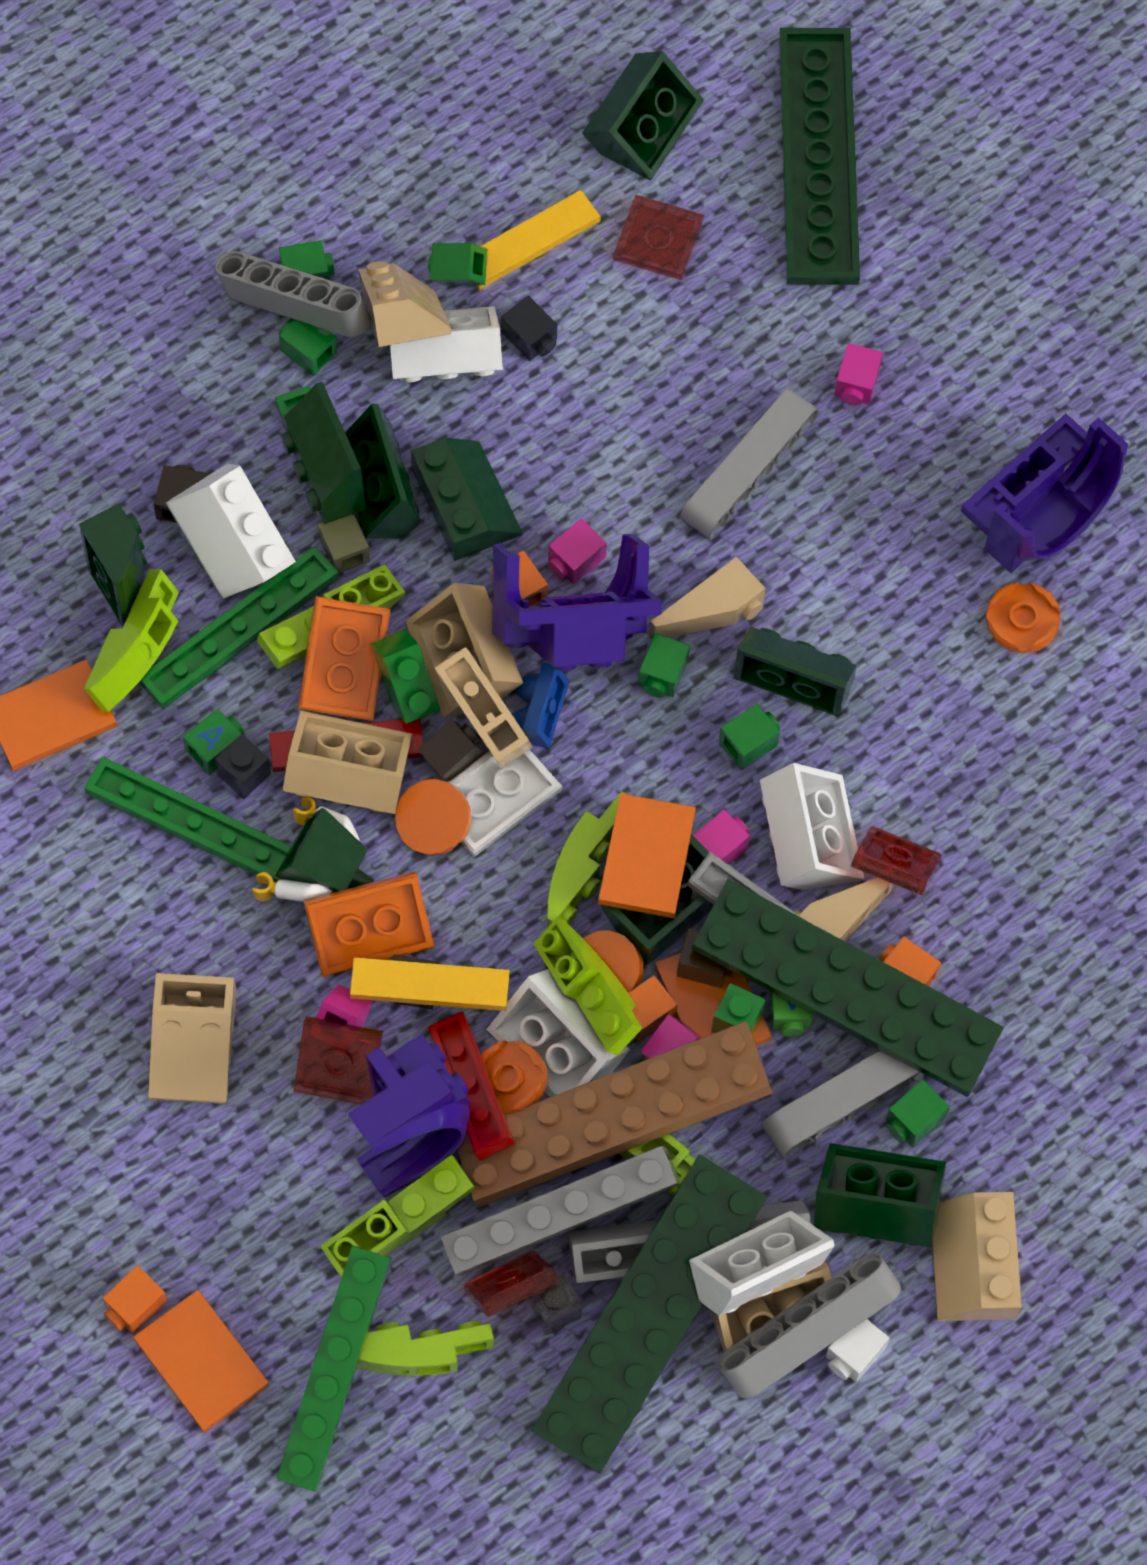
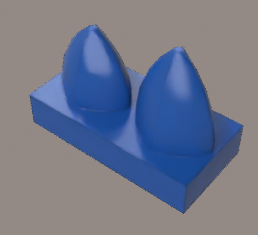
M543 663L540 673L522 677L523 684L513 690L518 696L531 702L529 707L514 712L512 716L535 746L550 748L570 681L561 670L554 669L549 663Z

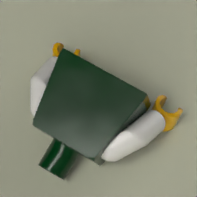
M303 797L301 799V806L308 810L301 811L298 808H293L294 821L302 825L275 875L279 880L273 882L272 877L268 873L261 872L256 876L257 883L267 884L268 887L265 889L252 888L253 896L259 901H268L275 894L280 899L303 902L304 900L374 882L372 877L359 869L367 850L360 842L350 818L322 806L317 809L312 797Z

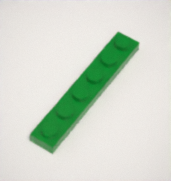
M316 546L312 547L296 559L295 563L273 576L150 668L139 683L162 710L256 641L260 632L280 623L339 578V572Z
M105 757L101 758L84 787L85 794L256 876L261 872H266L272 877L273 882L279 880L275 875L291 846Z
M354 1245L351 1246L277 1479L317 1491L392 1260L391 1257Z

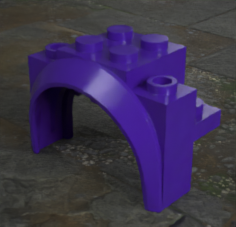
M1065 413L962 505L961 512L987 535L984 549L1006 570L1012 573L1024 561L1044 559L1060 552L1081 535L1094 521L1109 501L1119 483L1128 443L1099 417L1089 425L1088 432H1086ZM1071 462L1068 468L1064 471L1065 467Z
M622 534L616 573L604 593L542 598L540 605L529 606V601L522 600L520 596V556L507 551L503 543L493 545L492 634L507 647L523 648L528 645L556 670L569 671L575 669L576 665L584 664L604 668L609 667L611 662L624 661L625 639L632 638L634 633H646L648 616L661 615L662 600L648 590L650 546L634 534Z
M422 1034L387 1057L380 1047L366 1055L373 1097L348 1113L351 1122L357 1127L371 1147V1150L357 1158V1161L383 1198L416 1181L452 1155L462 1144L470 1117L468 1106L471 1103L466 1094L469 1093V1089L457 1072L451 1075L443 1064L447 1059L437 1043L433 1041L429 1044Z

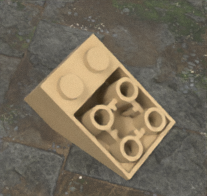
M156 973L152 1010L149 1100L227 1104L237 996L234 978Z

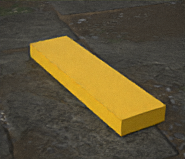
M582 190L577 191L483 244L481 247L488 249L485 285H476L477 288L481 290L599 223L601 216Z
M354 957L350 999L506 1011L510 970Z

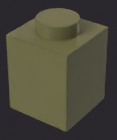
M354 514L326 524L323 523V520L317 523L319 540L329 562L339 573L370 562L369 546Z

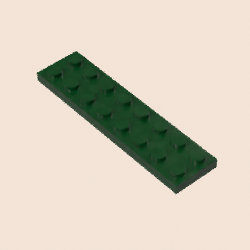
M780 28L779 53L787 285H859L860 263L851 28Z
M727 879L691 947L694 951L966 1097L970 1095L1004 1028L1000 1024L730 879Z
M698 1154L531 1431L596 1472L601 1473L703 1305L698 1299L689 1260L746 1233L768 1196Z

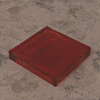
M635 195L613 254V260L682 280L703 224L704 215Z
M871 826L854 855L851 867L923 895L942 855L929 848Z
M306 1016L303 1023L294 1092L359 1105L371 1099L373 1092L366 1055L378 1047L381 1048L383 1031Z
M530 1251L465 1283L463 1287L469 1299L489 1317L560 1281L555 1270L535 1251Z

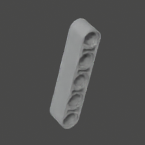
M238 251L225 253L215 263V270L224 289L233 300L347 337L359 336L365 333L371 326V317L359 291L355 288Z
M790 388L786 389L689 499L681 512L680 519L708 539H713L715 537L713 532L719 525L723 528L736 513L737 509L735 507L741 500L746 501L760 485L758 483L759 479L764 474L768 476L781 461L780 455L785 449L788 448L790 450L804 434L802 430L808 423H814L819 409Z
M879 1050L774 1112L762 1122L761 1126L782 1158H788L791 1156L789 1154L790 1151L799 1146L803 1149L823 1137L822 1132L831 1127L835 1130L854 1119L856 1117L855 1113L861 1109L866 1108V1110H869L888 1099V1093L897 1088L901 1091L920 1080L922 1073Z
M878 1253L867 1254L726 1350L719 1358L718 1367L738 1396L741 1398L753 1397L890 1304L900 1294L901 1285L881 1255Z

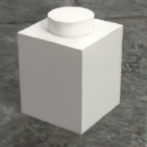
M866 1319L829 1346L826 1358L830 1360L828 1366L840 1378L846 1380L850 1377L857 1383L887 1348L890 1338Z

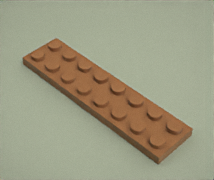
M745 1021L534 1103L519 1112L504 1115L515 1145L479 1161L474 1153L467 1132L462 1144L458 1148V1153L465 1173L476 1187L471 1192L474 1203L479 1208L773 1094L750 1028Z

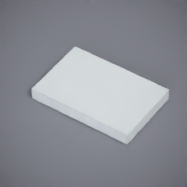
M530 749L503 768L498 765L490 751H488L449 781V783L453 784L463 793L471 808L472 821L468 835L462 841V844L473 857L477 856L562 791V785Z

